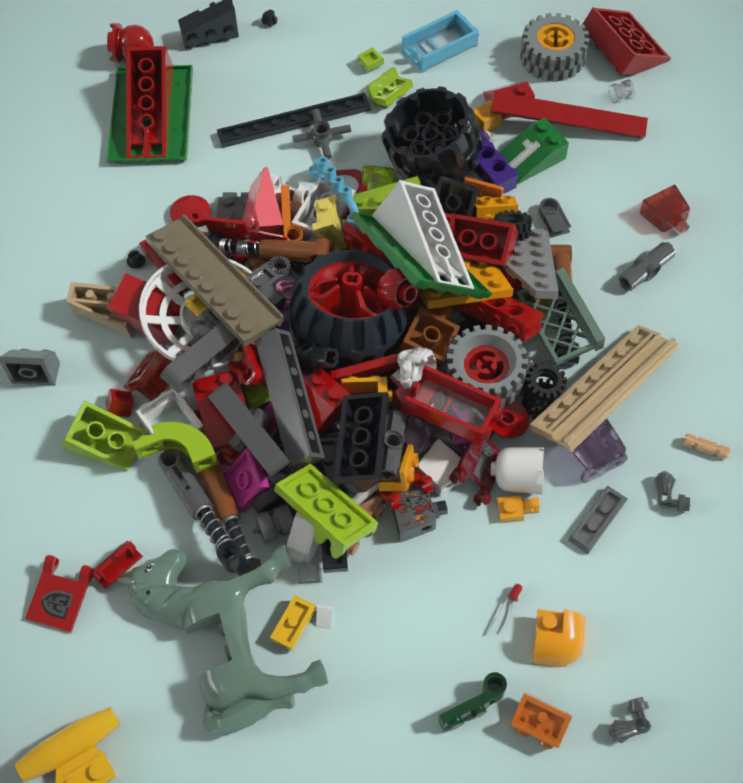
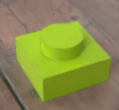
M374 48L358 55V61L368 72L384 64V58Z

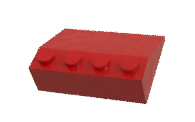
M592 7L582 23L586 27L585 31L589 33V38L596 43L595 46L606 55V59L612 62L616 67V71L622 75H635L669 62L671 59L629 11Z

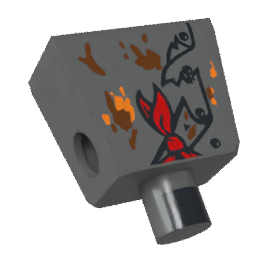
M422 490L401 492L402 499L399 501L403 504V507L396 511L392 509L400 542L435 530L436 516L448 514L445 500L432 503L430 493L425 494Z

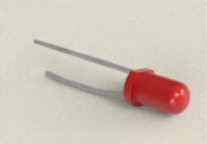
M520 584L513 586L485 635L490 631L508 599H511L513 604L510 613L498 634L501 632L512 612L514 603L518 601V596L523 589Z

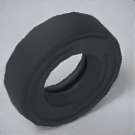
M275 485L264 491L252 502V506L257 513L267 512L285 501L274 491Z

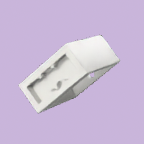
M174 389L162 392L159 397L143 404L136 410L140 423L149 435L154 433L149 421L175 405L189 421V425L205 435L204 425L182 396Z

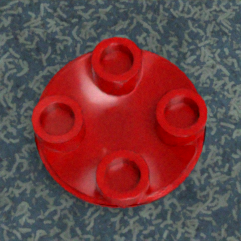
M183 196L172 204L170 217L174 222L185 214L189 220H196L192 216L194 211L209 217L210 205L200 196Z

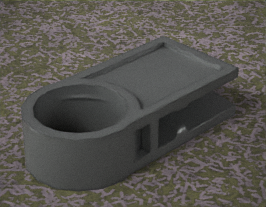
M554 198L543 199L540 202L538 212L551 237L570 233L569 228H571V225L559 202ZM552 206L556 211L547 212L543 207Z

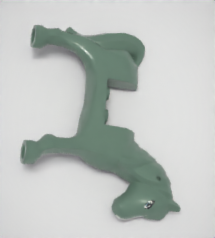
M285 544L275 548L268 561L246 574L231 579L205 581L194 587L175 586L177 577L186 565L185 554L176 549L167 550L157 559L133 568L127 577L117 578L118 582L128 587L134 606L147 618H152L169 626L176 625L180 629H185L187 634L218 623L221 636L226 637L228 645L224 646L229 662L211 668L199 677L200 689L206 702L202 724L207 731L225 736L254 725L262 717L275 709L293 708L295 706L294 694L306 693L314 687L329 683L321 659L312 662L305 672L290 676H274L263 673L255 664L251 653L244 607L245 596L250 590L258 586L275 582L281 570L292 567ZM213 710L220 713L218 715H214Z

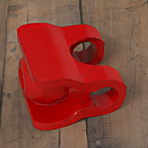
M253 343L245 347L242 345L245 353L242 355L240 362L230 360L227 366L231 372L237 374L243 384L256 386L258 382H261L268 389L257 345Z

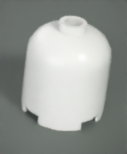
M508 447L502 449L497 455L496 462H491V476H495L498 487L507 492L543 495L544 447Z

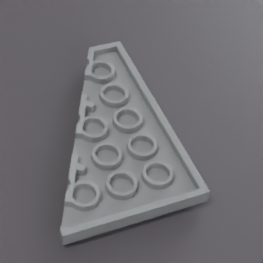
M535 228L531 230V236L524 241L519 239L516 242L514 252L506 266L499 267L503 268L513 279H519L522 282V287L528 290L535 299H558L559 291L548 230Z

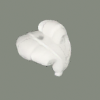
M418 347L404 350L397 357L400 367V383L407 389H412L414 383L421 380L425 365L435 370L437 368L434 353L427 348Z

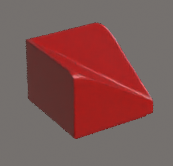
M109 389L106 399L107 411L114 415L130 417L134 406L132 392Z

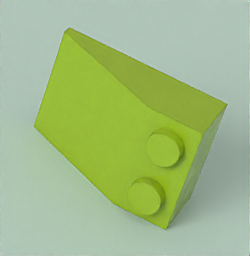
M84 400L60 447L81 457L128 471L136 455L132 442L145 435L147 430Z

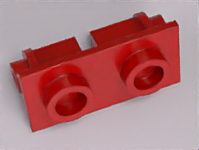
M126 541L95 567V571L92 574L107 589L143 556L136 550V546L131 541Z

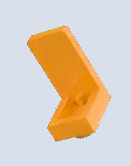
M371 376L368 378L348 377L341 379V386L350 394L388 392V403H392V389L387 390V377Z

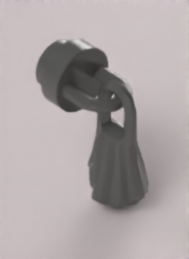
M667 471L658 473L654 480L658 490L659 506L664 509L675 507L677 508V513L689 511L690 497H685V494H678V499H671L673 486L676 481L672 474ZM662 495L667 496V499L662 502Z
M643 697L628 701L629 706L627 708L629 714L636 713L637 719L629 721L614 720L610 725L608 733L614 741L623 743L633 736L647 733L650 730L651 724L646 719L644 713L645 710L649 709L647 701H644ZM640 724L643 729L637 730L635 725Z

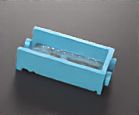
M456 10L402 36V51L423 73L427 68L473 46H478L479 32L465 16Z

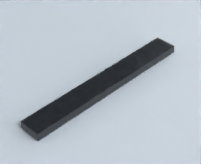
M364 92L216 130L221 146L225 148L312 126L315 123L312 114L313 109H319L322 121L327 122L371 111V106Z

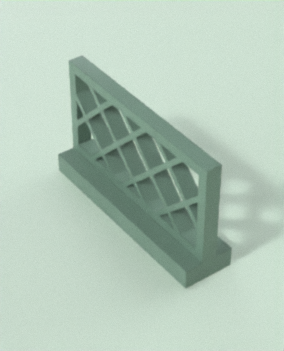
M564 267L556 271L558 294L561 296H558V299H553L550 308L538 305L540 299H537L535 303L526 301L524 295L530 292L524 288L516 292V296L521 303L548 313L546 320L541 322L543 328H541L538 335L556 366L593 349L598 351L604 348L605 343L603 333ZM556 301L566 304L565 312L553 309ZM551 314L563 317L560 326L548 322ZM566 318L576 321V330L563 327ZM546 327L558 330L555 339L545 335ZM561 331L573 335L571 344L558 340ZM576 336L585 338L588 342V345L584 347L573 344ZM556 345L569 348L567 354L558 358L554 351Z

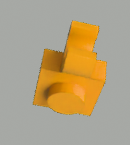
M521 495L497 498L500 523L523 521L524 514L539 513L540 503L538 497L529 498L525 501L521 500Z

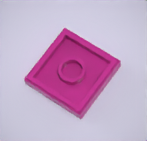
M248 447L224 472L239 512H246L252 506V502L270 487L262 465Z

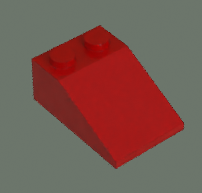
M124 273L106 309L145 335L139 317V303L141 293L147 282ZM157 287L153 289L148 299L146 315L160 316L161 303L166 295ZM171 300L166 316H180L181 307ZM148 324L149 331L159 345L169 341L161 325ZM168 325L173 335L178 325Z
M321 367L304 379L319 436L341 418L343 396L351 395ZM273 416L271 423L278 429L277 421Z
M231 370L200 378L192 383L205 432L214 450L229 446L227 443L236 432L208 398V395L227 382L247 407L238 376L231 372Z

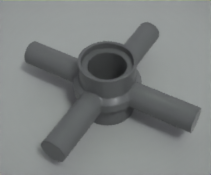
M313 109L312 114L315 123L313 124L312 131L292 135L293 143L313 140L316 146L322 148L324 157L331 159L332 155L329 144L332 136L350 133L351 126L349 124L330 128L328 122L322 121L319 109Z

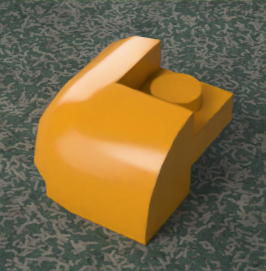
M538 609L533 641L532 664L567 667V665L575 662L583 652L586 618L580 613L566 609L563 612Z

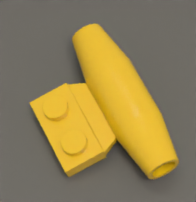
M111 707L80 718L41 741L14 764L24 783L56 770V783H108L117 776L105 753L95 746L119 727L120 723Z

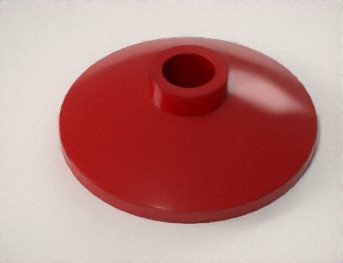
M514 400L511 404L506 401L505 407L501 408L503 412L497 423L493 421L491 427H493V432L501 437L518 438L529 427V415L526 409Z

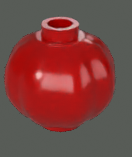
M388 269L380 277L377 296L386 308L391 306L393 310L406 309L417 298L418 287L413 286L400 269ZM397 299L401 300L402 304H399Z

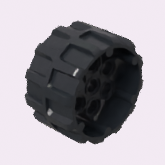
M442 86L431 89L420 88L407 97H401L396 102L397 105L393 110L386 114L384 119L385 131L382 133L381 138L395 171L402 168L410 178L418 176L422 186L434 188L436 191L440 176L463 182L464 177L478 166L479 151L483 149V140L474 110L468 106L466 97L461 93L455 94Z

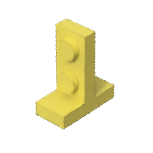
M335 195L315 201L317 222L313 223L312 227L317 238L330 240L334 244V250L340 249L342 251L348 249L347 242L341 233L338 201Z

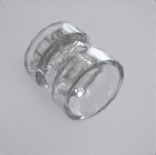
M624 80L621 84L614 83L609 85L608 93L610 100L615 104L621 102L622 99H632L635 95V89L631 80Z

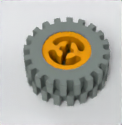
M546 13L544 18L542 15H539L536 21L531 19L529 25L526 24L522 35L520 51L522 66H526L528 73L533 71V76L536 78L539 75L543 76L542 80L545 81L548 78H552V82H557L558 78H562V81L568 79V75L573 78L576 76V72L580 73L582 66L585 64L589 45V33L585 31L586 27L584 24L579 25V20L576 18L572 21L569 15H566L565 18L561 17V13H556V16Z

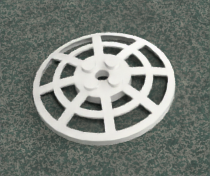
M230 260L245 276L248 277L253 273L247 267ZM166 264L155 272L146 283L141 293L139 317L142 330L148 341L164 357L174 361L178 358L175 355L181 350L186 351L190 347L187 345L195 339L190 333V324L197 316L185 306V301L193 295L184 299L178 294L189 287L184 282H181L171 288L163 281L166 276L174 272ZM155 287L159 288L166 295L161 303L160 316L146 315L147 302ZM171 300L181 307L180 316H166ZM148 324L161 325L166 337L174 345L167 351L161 347L149 331ZM168 325H181L186 334L178 340L172 334ZM204 325L195 327L197 331H202V333L208 329ZM241 357L233 359V361L240 362ZM218 361L209 370L229 368L227 366L229 361L222 363Z

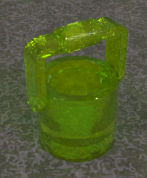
M363 166L362 180L363 184H367V191L396 183L397 181L392 176L395 169L382 166Z

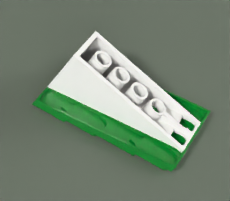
M399 180L373 215L353 212L350 216L363 235H368L376 248L384 252L396 269H400L413 286L421 289L432 288L442 293L450 291L458 296L466 294L475 299L489 298L492 295L466 269L434 188Z

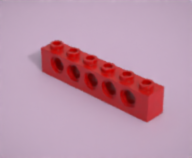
M511 297L451 305V307L481 322L492 325L496 329L498 326L504 328V333L506 334L509 331L515 334L514 338L520 339L522 342L527 341L541 331L542 312Z

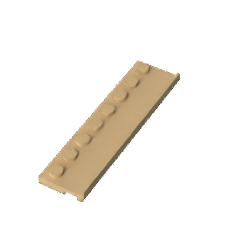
M640 325L636 326L530 423V430L572 452L677 352L678 343H676V339L671 338L668 340L661 337L659 332Z

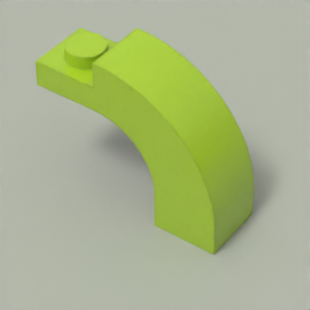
M162 422L151 425L153 434L143 435L132 442L139 460L163 450L175 449L185 453L190 458L196 473L218 464L216 454L207 437L195 427L185 423Z

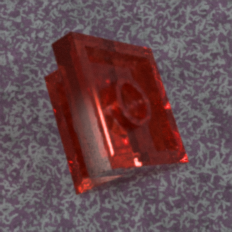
M164 345L161 346V347H163L166 351L168 350V348L165 347ZM154 349L146 354L123 388L129 392L137 390L150 401L156 399L168 387V384L160 376L162 371L173 361L167 359Z

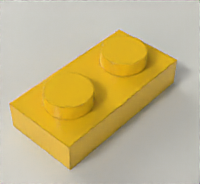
M294 595L270 636V640L293 652L316 611V605Z

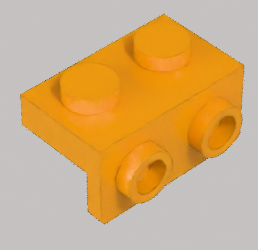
M510 195L496 198L483 196L477 199L475 204L476 218L494 220L495 214H498L500 211L503 213L504 210H508V212H511V210H514V212L518 211L517 200L514 196Z
M408 444L405 454L401 455L397 480H381L378 482L379 491H408L410 481L414 480V468L418 467V454L414 453L413 444Z

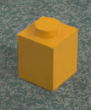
M490 100L474 109L478 127L482 132L484 130L491 132L501 126L502 115L490 113L492 103Z

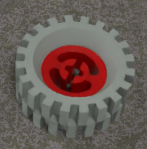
M480 325L473 327V332H470L467 328L462 332V337L457 335L454 338V344L451 343L449 346L446 374L502 399L501 409L505 407L506 401L511 404L515 400V395L519 396L528 366L526 349H521L522 342L520 339L514 341L515 334L510 331L507 335L504 334V328L498 326L497 331L491 330L492 325H486L485 330H481ZM476 363V369H470ZM496 371H500L501 374L495 378Z

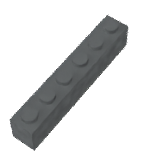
M274 328L255 341L269 391L268 394L271 398L274 417L280 432V439L285 456L290 461L288 467L302 469L309 464L314 465L325 459L291 333Z

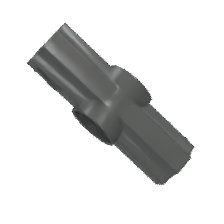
M661 242L649 253L643 252L640 254L633 265L619 275L618 281L621 287L626 291H632L644 280L654 278L661 267L675 257L676 252L673 245L669 242Z
M393 410L387 412L381 480L391 481L398 478L406 416L402 411Z

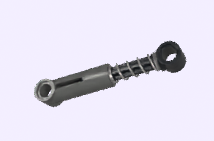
M175 449L163 451L158 457L159 466L192 518L199 520L200 526L205 529V534L210 536V542L215 544L217 558L227 572H240L247 564L246 555L240 545L230 539V535L224 532L225 527H221L219 524L220 519H216L214 516L213 504L180 453ZM184 477L188 486L184 487L179 479Z

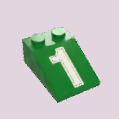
M543 118L529 125L503 148L499 154L503 155L507 163L517 171V184H520L565 160L569 142L546 118Z

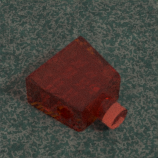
M675 184L643 200L639 213L661 232H667L675 228L679 234H683L690 227L686 222L690 207Z

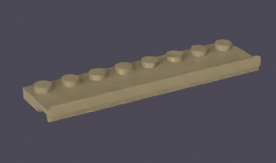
M185 214L182 215V218L145 236L146 242L244 347L265 335L271 328L282 326V322H284L283 314Z

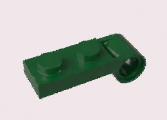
M498 672L489 673L484 679L482 694L439 715L438 722L442 730L444 731L448 728L451 731L461 727L464 724V720L471 716L476 719L487 713L486 709L490 705L504 697L507 688L506 678ZM497 683L501 690L493 692L488 688V684Z

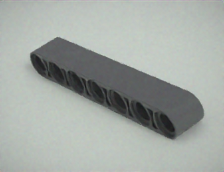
M267 284L260 290L278 310L286 303L287 298L272 285ZM220 322L171 362L162 371L160 377L177 393H181L238 346L240 341Z

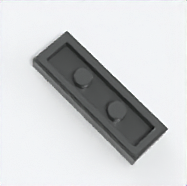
M607 486L571 534L568 541L589 554L628 498Z

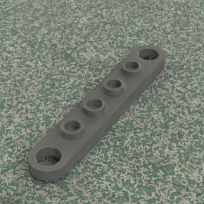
M276 255L246 278L259 291L267 284L274 286L289 274L290 261L285 256ZM282 264L285 268L278 270L274 265ZM207 308L202 314L191 321L190 333L195 339L200 340L221 321ZM204 325L208 329L202 333V331H197L195 327Z

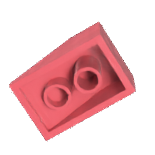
M264 167L250 186L243 221H246L249 231L258 230L276 234L282 227L283 222L268 167ZM263 235L251 236L253 241L257 240L258 242H261L262 239L273 238Z

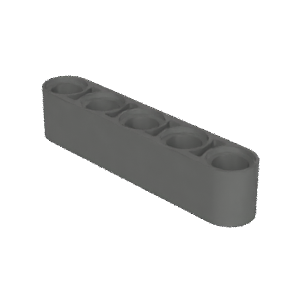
M227 382L208 395V398L271 477L290 463Z

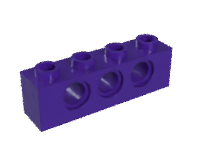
M479 129L483 140V149L479 151L478 166L475 170H472L483 182L502 186L504 188L503 194L516 188L518 173L507 163L505 157L499 154L494 144L489 142L482 130Z

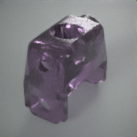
M608 418L572 451L578 461L586 468L580 478L585 483L601 477L608 471L622 465L628 459L626 446Z

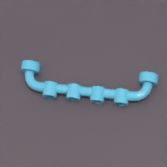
M315 158L312 163L313 165L309 167L310 178L315 180L324 178L326 183L332 185L333 193L339 194L340 202L347 204L350 210L347 222L359 229L350 217L353 212L359 213L356 202L352 197V188L344 186V178L336 175V168L329 166L328 158Z

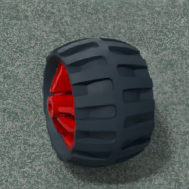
M338 249L315 257L312 263L307 264L300 273L290 300V322L298 345L313 341L315 346L337 349L339 353L338 364L334 368H329L330 371L393 355L406 335L410 319V306L406 309L393 310L391 306L386 308L377 296L378 281L388 269L395 268L393 264L388 260H383L375 253H366L359 249L343 251ZM397 299L398 303L402 304V301Z

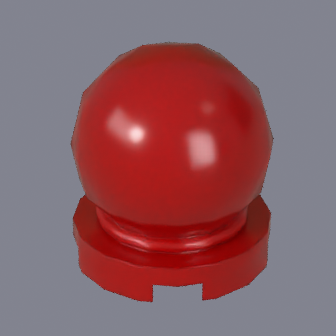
M120 23L110 24L112 32L107 34V51L112 52V57L109 58L112 62H120L122 58L126 59V47L154 46L153 37L143 26L134 24L128 25L123 29Z

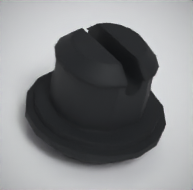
M273 10L265 11L262 15V23L269 26L275 25L277 23L275 12Z
M133 250L129 252L127 265L130 268L137 269L145 264V257L139 251Z

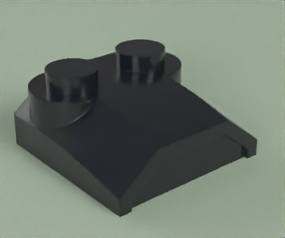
M440 176L436 193L444 213L474 217V208L480 188L453 178Z

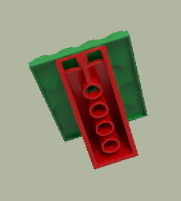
M166 46L126 47V67H117L107 153L108 163L179 162L187 160L193 66L173 65Z

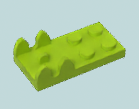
M312 464L305 466L275 485L274 491L314 526L316 542L321 544L329 539L333 558H339L345 553L346 549L362 538L370 537L377 529L378 522Z

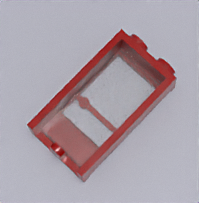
M425 365L420 382L416 381L413 385L411 397L406 395L402 412L406 414L411 413L470 440L480 447L484 439H489L493 431L491 425L493 421L496 423L499 421L503 410L500 409L502 399Z

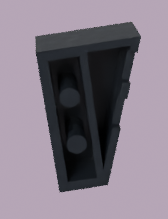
M222 0L216 4L212 2L209 4L210 7L202 11L198 9L178 19L185 49L239 37L236 13L232 0Z

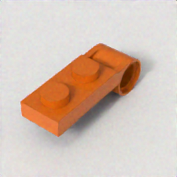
M281 185L280 193H276V200L278 205H280V215L283 222L281 227L282 235L286 236L287 240H290L288 236L294 235L298 238L295 241H302V229L297 225H291L289 185Z

